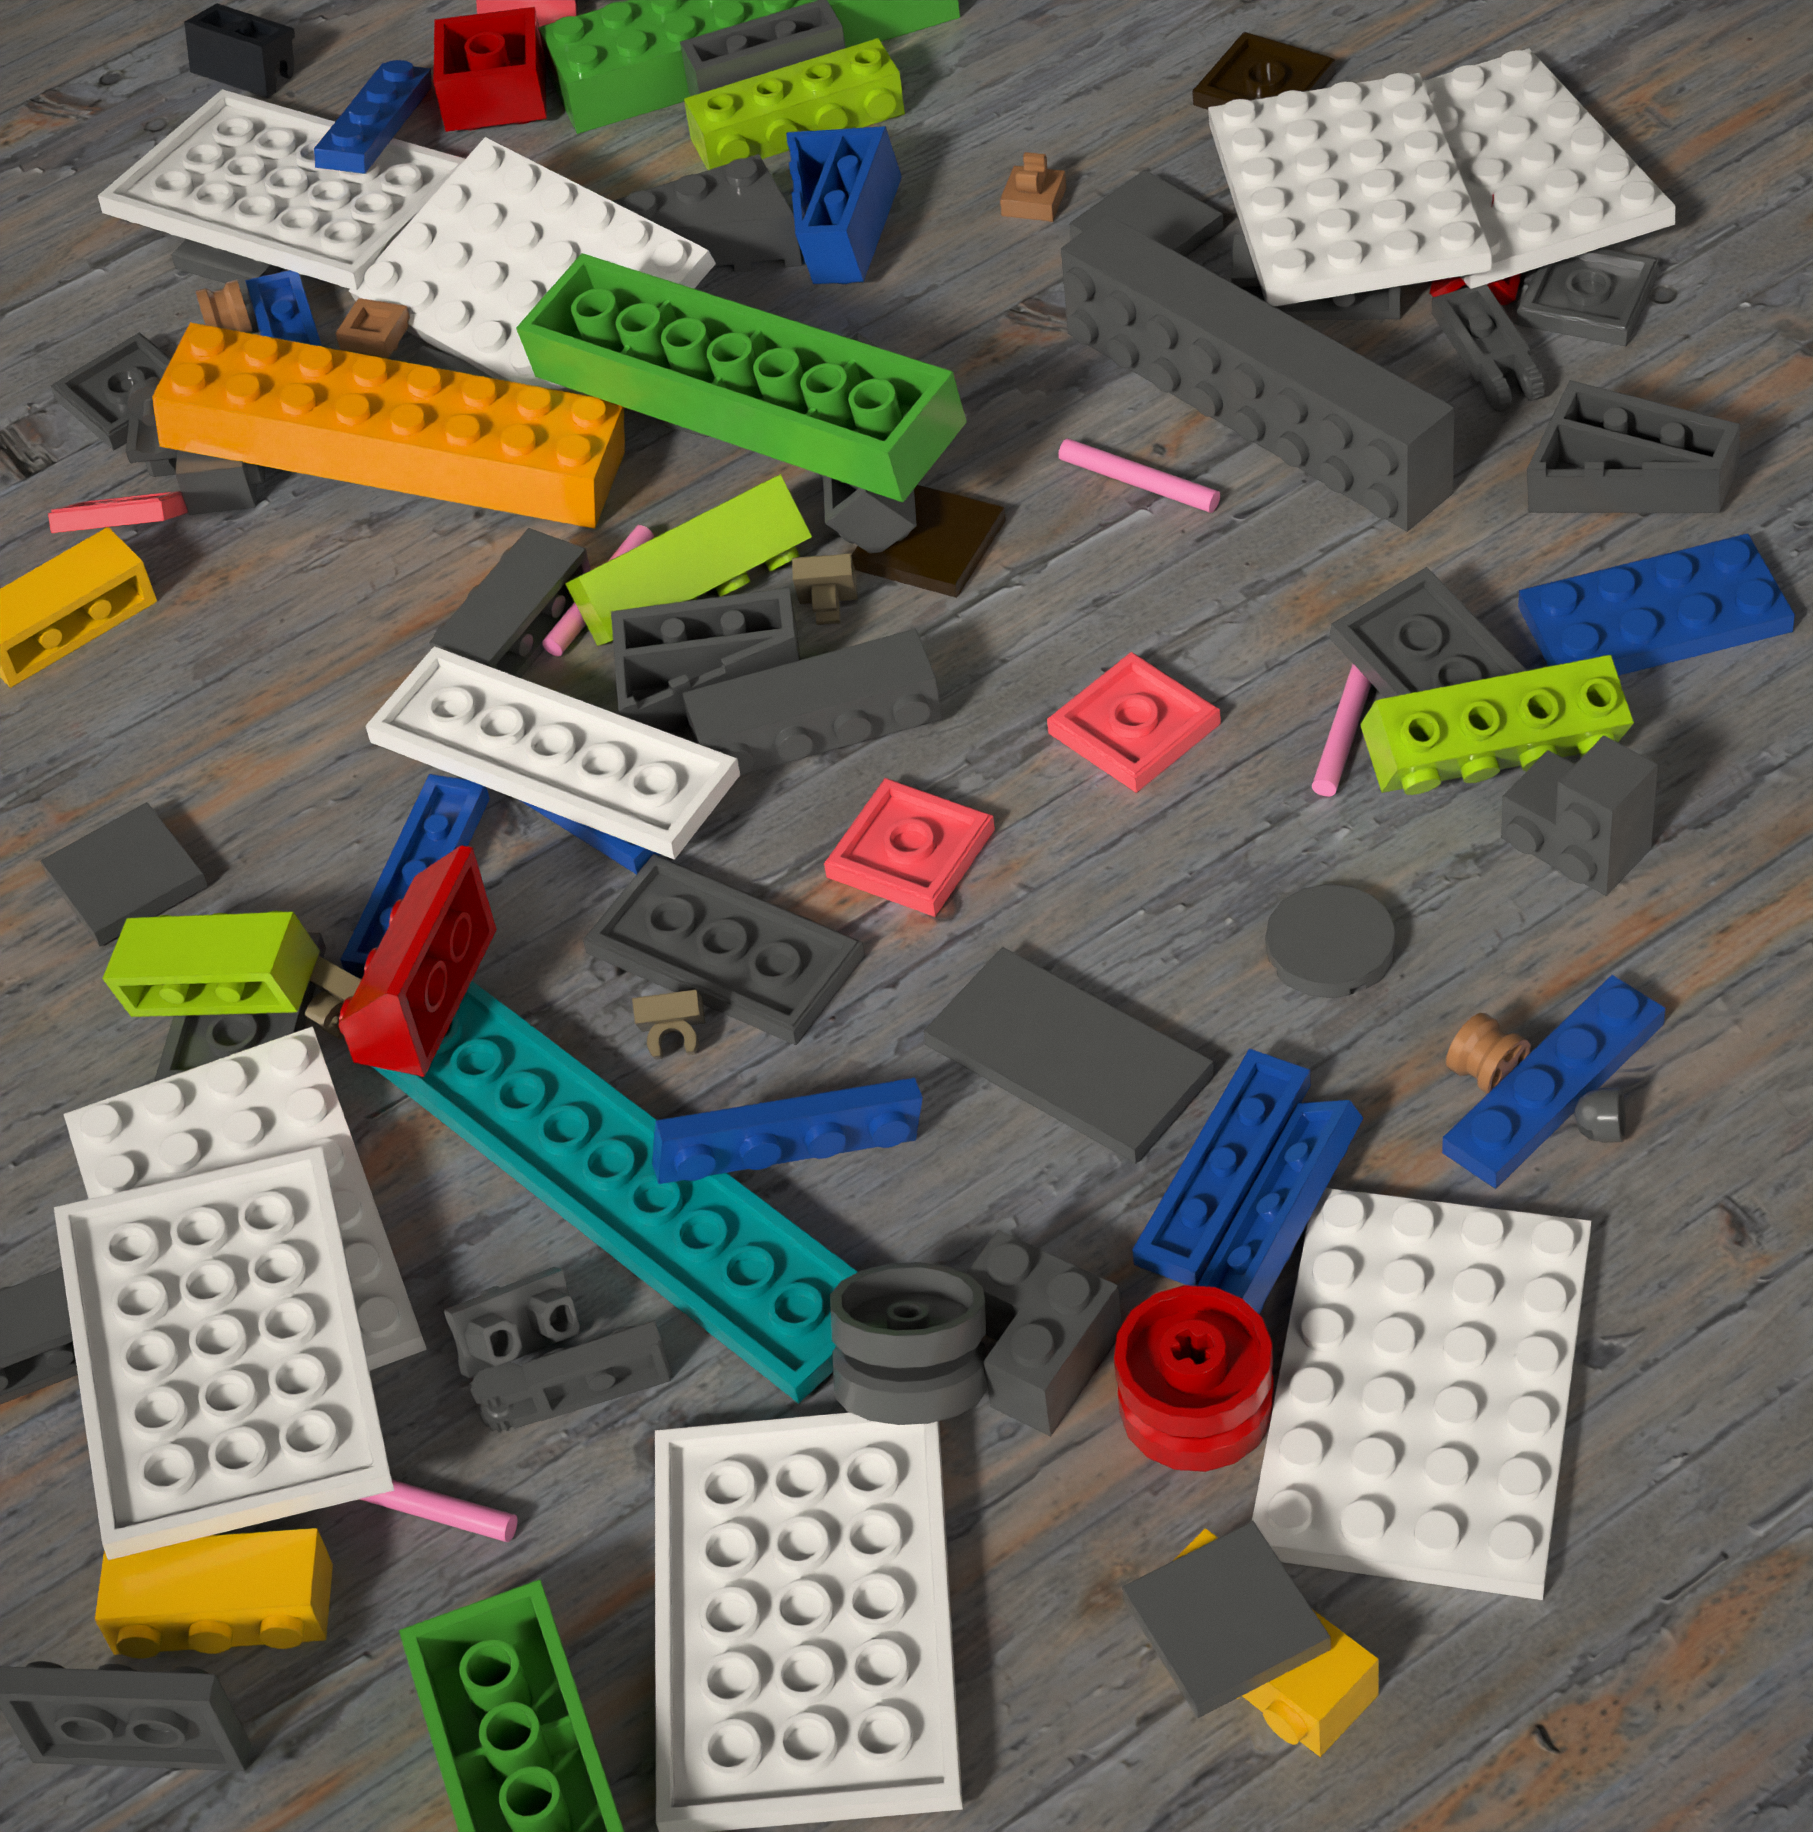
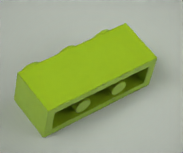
M274 910L267 913H214L212 915H160L157 917L127 918L102 979L131 1017L292 1013L299 1010L320 950L294 912Z

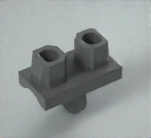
M151 377L135 383L128 394L130 418L126 454L130 463L145 462L149 475L152 477L175 475L178 452L175 449L159 446L152 396L161 380L157 377Z
M557 1267L549 1268L501 1288L499 1286L491 1287L482 1291L480 1296L444 1310L447 1323L457 1345L460 1372L468 1378L473 1377V1375L476 1376L479 1373L478 1370L482 1371L486 1366L487 1368L497 1367L580 1334V1325L573 1299L569 1295L563 1270Z

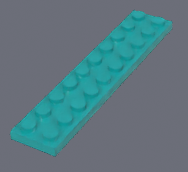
M471 981L425 1077L373 1067L798 1404L833 1372L832 1351L836 1345L832 1341L830 1294L842 1280L856 1274L857 1271L728 1173L710 1175L696 1181L681 1180L658 1184L652 1166L656 1119L475 982Z

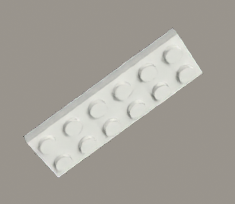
M435 646L366 725L370 742L674 860L740 776L738 761L735 757Z

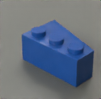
M886 126L786 132L791 156L789 169L794 192H792L795 234L813 284L864 282L902 178Z

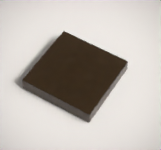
M1243 32L1193 89V105L1208 110V107L1225 105L1227 102L1236 99L1250 101L1278 96L1283 92L1291 90L1305 92L1323 89L1336 74L1335 59Z
M917 485L914 488L916 527L911 530L906 538L896 541L883 552L868 553L857 546L851 555L856 571L957 598L1005 523V508Z

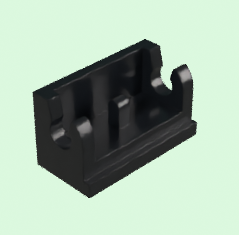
M218 3L184 21L191 73L266 98L276 93L277 78L275 76V68L279 61L281 76L288 79L292 78L294 72L292 39L295 38L294 28Z

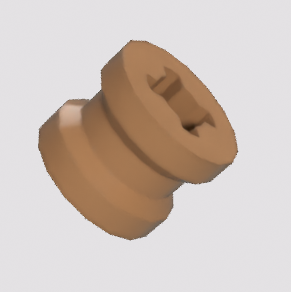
M237 279L227 282L221 290L213 292L207 288L196 290L205 325L245 333L253 332Z
M1478 1013L1471 1017L1456 1034L1446 1056V1065L1459 1076L1471 1075L1476 1078L1480 1090L1488 1094L1530 1054L1531 1044L1517 1033H1503L1500 1031L1499 1023L1496 1019L1487 1013Z

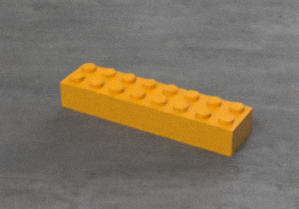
M191 322L152 396L160 447L228 460L243 461L249 464L594 529L625 453L624 407L596 397Z

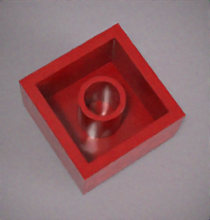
M535 7L434 19L433 83L445 132L456 130L472 131L487 126L511 123L526 124L535 120L547 119L546 61Z

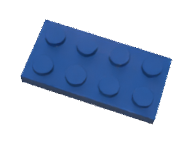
M1748 533L1519 590L1518 608L1548 667L1611 655L1618 676L1793 632L1795 618L1794 612Z

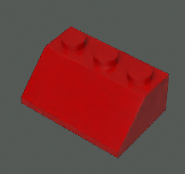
M461 845L417 874L404 898L399 899L394 904L390 914L389 927L379 947L373 948L368 954L364 976L353 997H348L341 1007L339 1029L344 1034L353 1063L425 1077L497 930L473 847Z

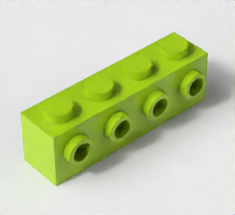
M879 38L684 98L691 141L707 170L729 164L736 159L748 158L757 154L762 159L790 151L786 132L863 128L905 114L900 72Z
M780 474L565 584L596 645L600 646L613 640L611 611L697 600V596L713 588L716 589L719 597L724 596L751 582L746 571L765 562L768 570L772 571L792 561V558L799 557L800 554L796 545L812 538V535Z
M1606 655L1375 700L1360 725L1381 793L1403 789L1406 795H1416L1438 787L1441 781L1462 777L1465 783H1477L1494 777L1501 769L1521 766L1522 770L1527 772L1547 750L1560 757L1580 754L1582 758L1603 735L1619 742L1634 722L1612 656Z

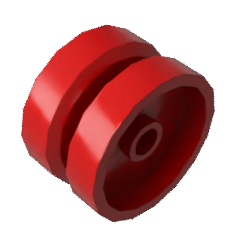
M1183 1285L1153 1294L1131 1310L1117 1332L1114 1354L1115 1375L1118 1383L1119 1413L1128 1438L1147 1458L1174 1470L1207 1472L1232 1465L1257 1448L1270 1427L1274 1405L1272 1341L1263 1318L1242 1298L1219 1288L1208 1286Z

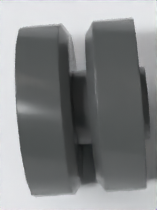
M921 1262L892 1263L861 1270L842 1280L830 1294L832 1341L836 1345L832 1351L834 1397L848 1412L869 1421L894 1425L930 1424L959 1416L976 1406L986 1393L987 1380L984 1367L986 1351L985 1344L981 1341L986 1334L984 1290L970 1275L942 1265Z

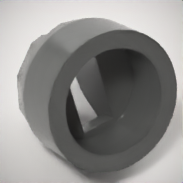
M1599 1088L1589 1091L1582 1096L1574 1110L1579 1131L1589 1140L1602 1143L1624 1142L1626 1113L1622 1088Z

